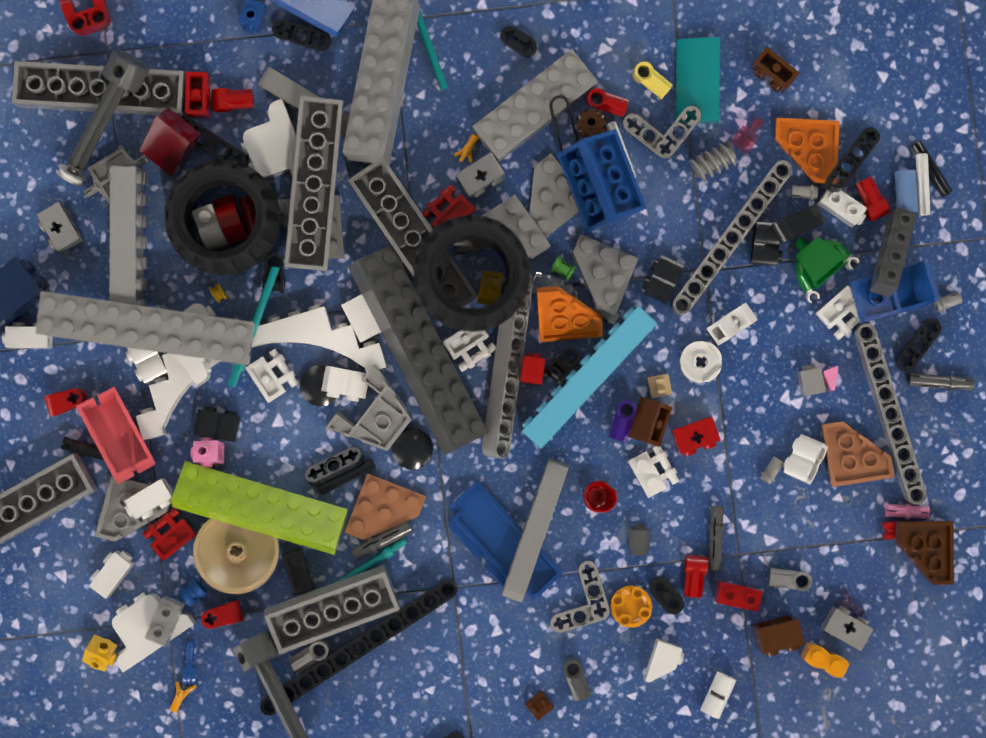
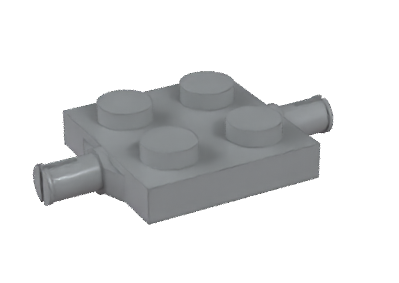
M124 147L120 148L87 168L93 178L94 185L83 190L85 195L89 198L99 192L110 205V166L140 167L149 162V159L142 155L134 160L129 156Z

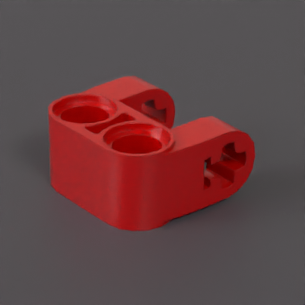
M59 0L70 29L78 36H86L109 27L111 17L106 0H92L94 7L78 13L72 0ZM98 14H104L102 21H95ZM84 21V26L81 29H76L77 22Z

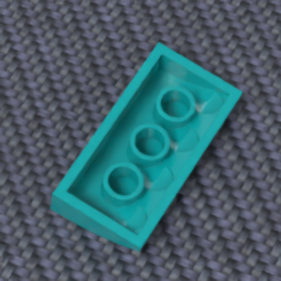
M720 37L677 39L675 120L686 107L692 105L701 110V119L697 124H717L719 122ZM687 111V119L683 121L681 118L679 122L689 123L691 119L696 120V111Z

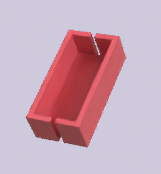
M113 387L97 395L101 405L97 406L94 398H91L77 405L76 408L118 485L134 477V471L137 470L139 474L156 464L117 390Z

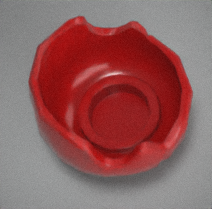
M591 482L586 486L583 493L584 504L595 513L609 512L616 505L617 492L607 482Z

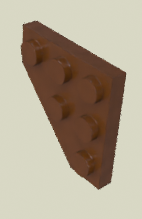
M954 521L896 522V544L930 584L954 585Z

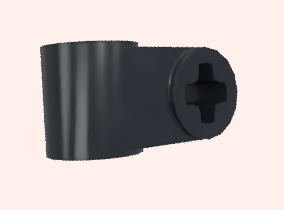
M270 253L264 261L262 291L271 269L270 260L278 257L280 260L278 268L280 270L275 280V283H278V285H274L272 291H280L281 294H284L286 287L285 259L280 254Z
M574 348L565 349L544 369L543 374L550 376L555 381V385L558 386L580 360L579 352ZM566 352H575L577 358L574 363H567L564 356ZM552 369L558 372L560 376H558L554 371H552Z

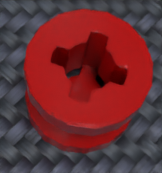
M903 521L881 522L884 528L882 539H896V522Z

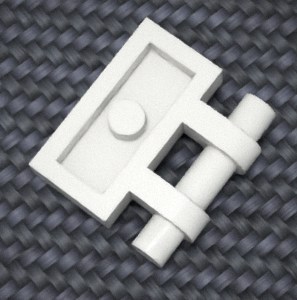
M849 286L843 288L815 313L828 329H831L835 324L839 329L833 335L838 340L844 335L848 336L851 333V329L858 323L861 324ZM850 312L853 317L844 323L842 318Z
M459 331L443 341V344L454 360L459 356L463 357L464 361L458 365L462 372L468 368L472 369L475 367V363L483 358H489L491 353L496 350L493 342L488 346H485L482 342L489 338L486 331ZM477 345L480 351L469 357L467 351Z
M277 349L269 352L273 359L269 363L262 356L245 368L268 403L287 392L282 385L285 382H288L291 388L299 384L295 379V373L293 370L290 371L284 362L286 359L282 354L278 353ZM275 366H278L283 374L279 379L272 370Z
M654 446L652 448L656 455L651 458L647 451L628 460L648 498L667 488L663 480L669 478L672 485L679 482L676 475L677 471L675 467L672 468L667 459L668 454L662 450L661 446ZM660 462L665 472L659 474L654 465L655 463Z

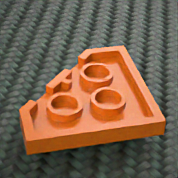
M776 118L774 140L814 184H825L826 178L838 164L840 121ZM837 177L833 181L834 185L837 184Z
M559 286L537 288L540 342L603 337L602 315Z

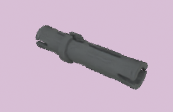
M909 373L908 386L948 389V391H973L974 378L955 377L952 374L949 376Z
M711 506V521L708 525V529H710L709 570H722L723 530H725V525H723L724 506Z
M407 520L375 538H368L367 542L352 548L351 551L356 561H359L371 553H378L379 549L414 532Z

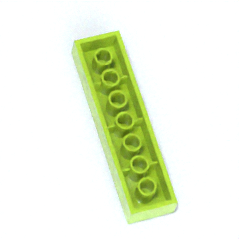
M187 461L184 462L171 498L172 507L332 555L336 553L348 513L346 508Z

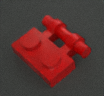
M451 184L446 189L443 188L439 192L440 195L432 203L429 202L426 205L427 208L422 212L426 219L432 214L437 217L431 223L435 228L449 219L471 215L476 210L462 194L456 199L451 196L456 191L455 187ZM447 201L450 205L441 213L438 208Z
M177 508L162 514L163 517L155 523L149 524L147 526L148 529L142 533L145 539H149L152 535L156 538L150 546L162 561L168 559L197 535L185 518L178 523L176 522L175 517L180 514ZM168 523L171 529L162 535L160 529Z

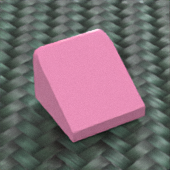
M838 366L822 371L827 391L835 390Z

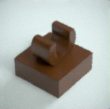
M541 690L525 702L526 707L538 721L554 708V705Z

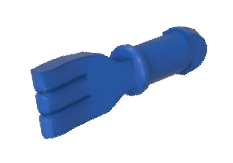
M189 639L185 644L186 658L184 661L186 665L183 668L182 684H195L196 674L195 667L193 666V662H195V642Z

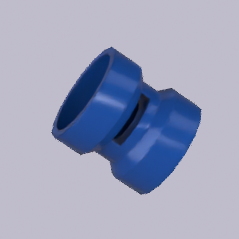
M192 578L188 582L187 588L182 587L177 593L189 607H192L197 603L199 597L202 598L207 594V590L196 578Z

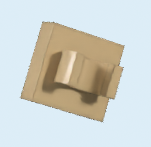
M668 374L647 378L651 398L672 394Z

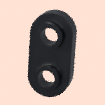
M661 576L654 577L649 583L650 593L667 613H680L684 608L683 598L666 578ZM662 583L663 588L660 591L656 590L655 588L656 584ZM675 599L677 602L674 607L669 606V601Z

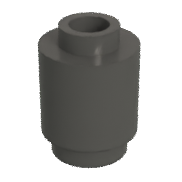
M634 524V528H629V549H631L630 554L647 555V550H650V529L646 528L645 524Z

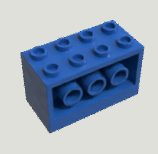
M617 129L584 138L557 154L587 233L620 222L647 209Z

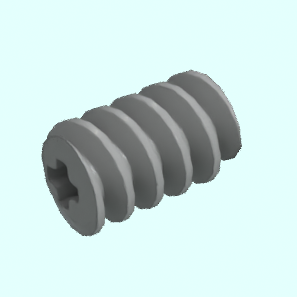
M726 141V147L723 144L718 145V150L713 147L711 154L705 151L703 158L700 155L696 156V162L693 159L689 160L691 168L698 178L705 182L706 174L711 178L714 177L713 170L721 174V166L726 170H729V162L736 166V155L729 141Z

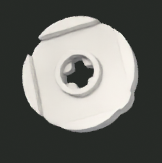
M704 341L693 342L686 346L681 353L679 359L680 369L690 381L696 383L709 382L720 373L722 356L718 348L712 343ZM697 357H705V367L696 366Z

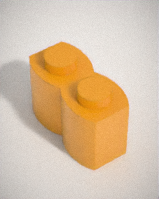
M806 642L800 655L811 666L822 668L828 674L838 678L844 677L849 666L848 661L837 653L827 651L820 645L812 642Z

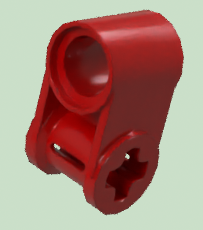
M75 388L53 393L43 398L49 416L53 417L75 409L77 405L87 401L88 396L85 390ZM78 395L79 398L76 401H73L72 397Z
M239 600L209 609L201 616L202 625L208 629L244 621ZM209 613L217 617L214 624L211 621H207V618L210 616Z

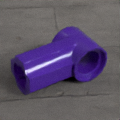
M622 400L618 403L609 434L610 438L627 442L637 410L636 405L632 401ZM630 404L632 406V411L629 415L621 413L622 405Z

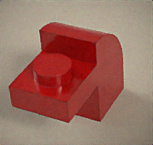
M230 194L214 200L215 215L228 245L247 239L248 235L245 224L239 214L234 195Z

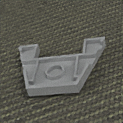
M373 364L362 381L378 392L379 395L357 424L352 423L341 413L337 412L326 426V429L332 432L333 430L346 437H353L362 440L363 443L388 451L412 420L413 416L379 368Z

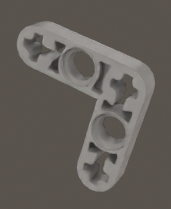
M692 105L686 107L665 134L661 133L636 113L628 114L623 120V126L626 131L659 157L669 158L700 121L701 110ZM695 110L697 119L689 121L688 125H691V128L688 129L679 120L682 118L685 121L688 117L686 112ZM635 117L637 119L636 124L640 127L643 123L646 125L639 135L636 133L639 130L635 126L630 128L628 126V118L633 119ZM674 127H683L685 131L684 136L676 138L673 135ZM646 130H652L655 133L653 141L648 142L644 139L643 134ZM669 135L678 144L675 146L672 143L669 147L671 152L663 154L661 152V144L666 145L669 142V139L666 138Z
M583 561L578 567V573L588 604L554 614L550 619V626L555 632H566L605 620L609 616L610 610L599 572L592 561ZM588 564L589 567L594 568L591 571L592 578L597 577V581L594 580L585 584L584 580L589 579L586 573H582V570L585 569L584 565ZM595 584L599 586L600 592L597 596H590L588 594L590 585ZM603 597V601H599L600 606L606 608V611H603V616H599L598 613L594 614L597 606L595 602L591 604L590 600H598ZM577 611H583L586 614L585 620L581 623L574 620V614ZM570 613L572 626H569V622L563 623V628H559L558 625L554 626L553 623L556 622L557 617L565 620L568 619L566 614Z

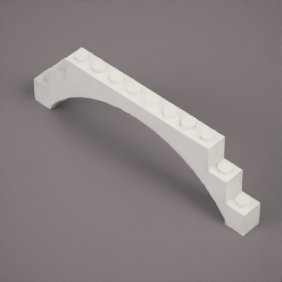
M320 304L308 307L309 311L300 313V310L288 313L287 318L280 319V316L268 319L267 324L260 326L259 323L252 342V347L284 342L316 345L351 358L363 366L366 373L373 364L379 370L388 368L380 343L376 344L374 340L364 343L363 348H360L352 325L348 326L347 322L335 326L336 329L333 330L326 307H321ZM167 353L162 355L169 380L166 377L154 380V384L149 385L156 410L153 407L141 410V415L136 416L143 440L167 434L166 426L174 409L194 383L175 354ZM208 359L206 362L212 368L220 361Z

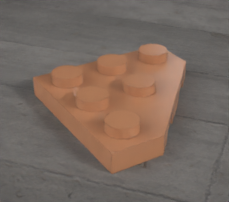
M845 422L821 424L823 442L828 446L826 461L831 487L895 477L892 457L853 430Z
M368 473L344 533L366 540L407 520L416 518L420 515L427 496Z

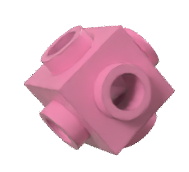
M202 437L201 441H193L191 459L194 463L207 468H213V465L224 464L225 444L211 437Z

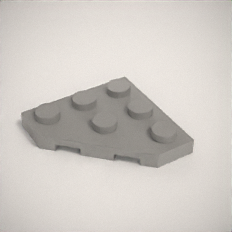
M551 153L534 167L529 213L545 238L579 212L563 169Z
M334 195L328 260L345 258L340 195ZM291 199L278 200L281 224L288 229Z
M513 195L482 215L495 219L512 230L523 244L528 258H535L551 246L516 195ZM473 239L470 240L476 248L495 250L487 243Z
M580 234L572 257L579 267L581 277L586 288L589 289L595 307L615 316L638 258Z
M111 475L95 536L116 542L168 512L170 505L163 509L160 506L152 510L154 514L144 520L141 517L135 519L134 516L130 517L125 509L127 505L125 500L147 488L150 484L128 479L117 485Z

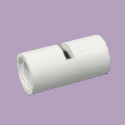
M717 671L700 710L707 715L720 719L737 680Z

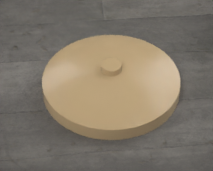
M210 518L201 527L195 538L193 548L194 562L202 579L212 588L228 594L247 593L262 586L273 574L279 559L278 539Z

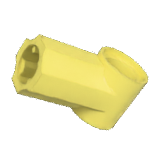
M640 62L632 71L633 79L644 85L661 100L673 86L672 83L654 70L653 66L648 62ZM638 68H645L648 76L645 78L641 77L638 74Z

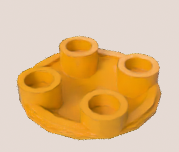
M633 585L624 586L617 590L612 597L610 604L611 614L624 627H639L651 616V598L640 587Z

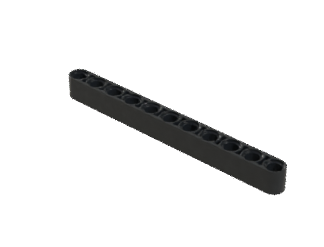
M447 578L402 606L400 610L385 617L327 655L323 660H320L282 685L283 688H290L294 693V696L289 698L290 702L296 701L452 599L458 590L457 583L453 579ZM450 583L454 587V592L445 594L442 586ZM427 595H433L436 598L434 605L429 606L425 603L424 600ZM409 607H416L419 614L416 617H410L407 614ZM392 618H397L401 626L394 629L390 626L389 621ZM380 630L383 638L381 640L373 639L372 631ZM357 641L363 642L365 650L362 652L356 651L354 643ZM339 653L345 654L347 662L339 663L336 655ZM319 666H328L329 674H321L319 672ZM301 677H309L312 684L304 686L301 683ZM267 694L260 703V710L263 714L271 716L276 714L277 711L276 709H268L266 707V700H271Z

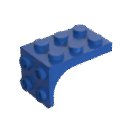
M924 260L903 268L898 290L889 298L869 291L873 276L850 282L849 285L860 322L864 323L920 309L939 300V290L934 283L933 270L928 261Z

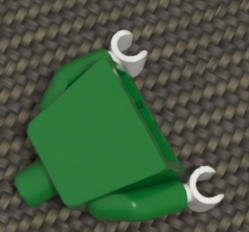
M801 237L795 243V247L800 251L796 255V277L803 291L807 292L805 298L810 303H812L810 300L812 293L815 294L817 299L820 298L819 293L812 290L813 287L817 289L843 266L848 270H854L850 265L851 260L855 264H859V259L850 257V252L838 241L822 240L818 237L809 243L804 237Z

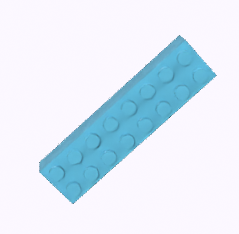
M639 306L636 309L631 307L623 315L624 322L621 325L616 323L608 332L610 337L607 340L602 338L593 348L596 352L592 356L586 355L579 363L582 367L577 372L572 370L565 378L567 383L563 387L558 385L550 394L553 398L548 403L544 401L536 409L539 413L534 418L530 416L522 424L524 427L522 432L540 449L658 324Z

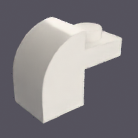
M213 204L192 211L199 229L198 232L208 250L218 251L230 246L219 226Z
M744 303L706 329L719 346L758 319L747 303Z

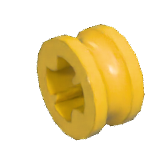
M218 282L215 283V287H209L212 296L218 304L221 303V299H227L224 290Z

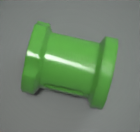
M559 255L549 271L557 273L567 282L577 266H571L562 260V257Z

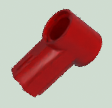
M212 89L213 112H230L232 109L254 108L253 90Z
M600 88L592 89L585 100L587 107L590 109L600 110L622 118L629 101L628 99L606 93ZM597 94L601 98V103H593L591 95Z
M873 177L855 184L864 206L867 207L864 213L870 222L891 213L889 204L881 196Z
M686 555L684 573H686L684 596L702 598L704 576H706L708 569V557Z

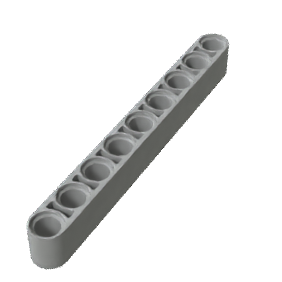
M781 160L772 166L673 299L671 309L674 314L684 315L691 310L790 177L792 166L789 162ZM778 166L785 168V176L777 174L776 168ZM765 183L773 185L774 191L772 193L764 190ZM752 200L760 201L761 208L759 210H755L752 207ZM745 216L749 221L748 226H741L739 224V217ZM727 233H733L736 236L734 244L727 241ZM715 250L723 252V260H716L714 258ZM707 266L711 269L710 277L702 275V267ZM689 284H697L699 292L697 294L690 293L688 289ZM678 300L685 301L687 305L685 311H679L676 308Z
M531 274L528 292L523 303L507 321L499 325L485 422L488 433L484 435L482 444L483 454L488 457L504 459L510 452L533 289V277Z
M861 324L854 329V339L890 456L892 457L899 485L905 501L918 505L926 500L927 494L879 337L872 324ZM862 328H867L869 331L867 339L861 336ZM869 348L875 350L876 355L874 359H870L867 356ZM875 368H879L882 372L880 379H876L873 376ZM882 388L888 391L886 399H882L879 396ZM888 408L894 411V417L891 420L885 415ZM895 428L900 431V437L897 440L892 437V431ZM902 448L907 453L906 458L903 460L898 457V452ZM907 469H911L913 472L910 480L904 477ZM914 489H917L919 492V497L916 500H912L910 495Z

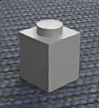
M814 364L802 366V371L797 372L801 396L826 392L821 367L815 368Z

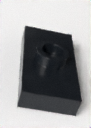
M300 548L281 554L293 595L314 589L303 549Z

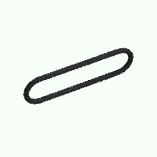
M557 95L550 101L549 108L561 152L563 147L553 111V102L556 99L562 98L565 100L576 143L579 140L569 101L565 96Z

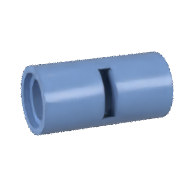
M916 170L896 171V207L912 213H918Z

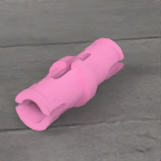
M886 503L885 505L887 509L885 510L886 517H904L905 520H910V518L928 520L930 517L927 513H921H930L929 506H912L910 503H905L904 505Z

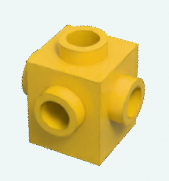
M94 634L84 651L82 662L94 669L105 672L109 665H114L118 654H116L117 644Z

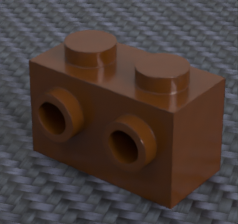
M768 47L763 50L750 67L753 70L752 73L757 78H764L769 82L768 85L773 91L777 93L780 91L782 94L799 74L795 68Z
M641 397L628 437L660 447L672 406Z

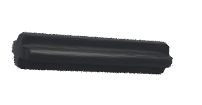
M919 140L912 144L910 148L915 156L918 153L928 154L929 178L941 197L949 195L952 189L923 143Z
M368 459L360 467L318 486L317 489L321 495H324L374 471L376 465L372 459Z

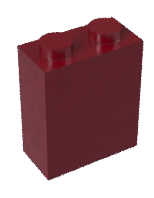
M167 108L155 117L139 151L172 177L184 168L201 134L175 112Z

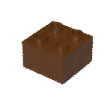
M792 614L751 625L757 650L763 655L766 654L767 657L778 655L779 651L787 649V651L798 650L800 645L805 644L799 619Z

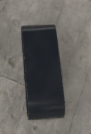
M816 203L771 224L781 244L826 223Z

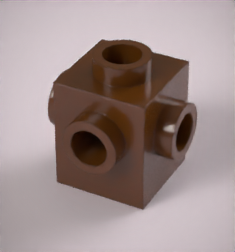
M592 108L588 112L584 110L576 118L578 120L576 131L583 139L606 131L604 129L606 117L599 110L594 111ZM592 119L596 124L590 126L588 125V120Z

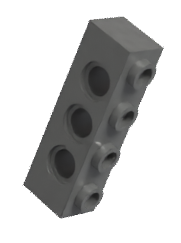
M896 207L888 216L869 291L889 298L898 290L916 218L915 213Z

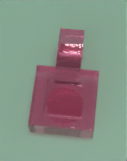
M757 117L749 128L743 125L730 143L747 155L760 138L755 133L764 122Z

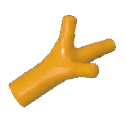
M471 134L466 145L459 152L454 153V156L458 157L461 155L459 159L461 162L468 156L469 162H473L472 150L479 137Z
M180 682L175 683L176 694L169 708L170 711L177 713L183 699L196 688L195 684L182 690Z

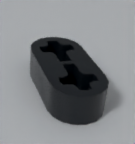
M513 26L503 28L500 37L501 42L505 46L525 58H530L536 53L537 44L533 38ZM513 32V37L518 41L516 42L513 39L506 41L505 33ZM522 42L525 45L531 43V49L533 50L524 52V47L519 43Z

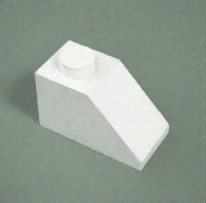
M656 638L643 678L645 682L650 683L675 670L677 665H681L684 658L681 646Z

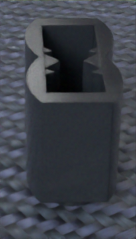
M755 222L750 264L776 267L778 263H781L783 251L779 250L780 242L771 226L773 223Z
M663 255L659 259L655 258L650 270H653L651 278L646 277L642 285V289L645 290L643 295L666 305L684 265Z
M204 406L203 410L198 409L194 429L195 435L237 442L242 418L237 416V412L225 410L224 414L217 413V408Z

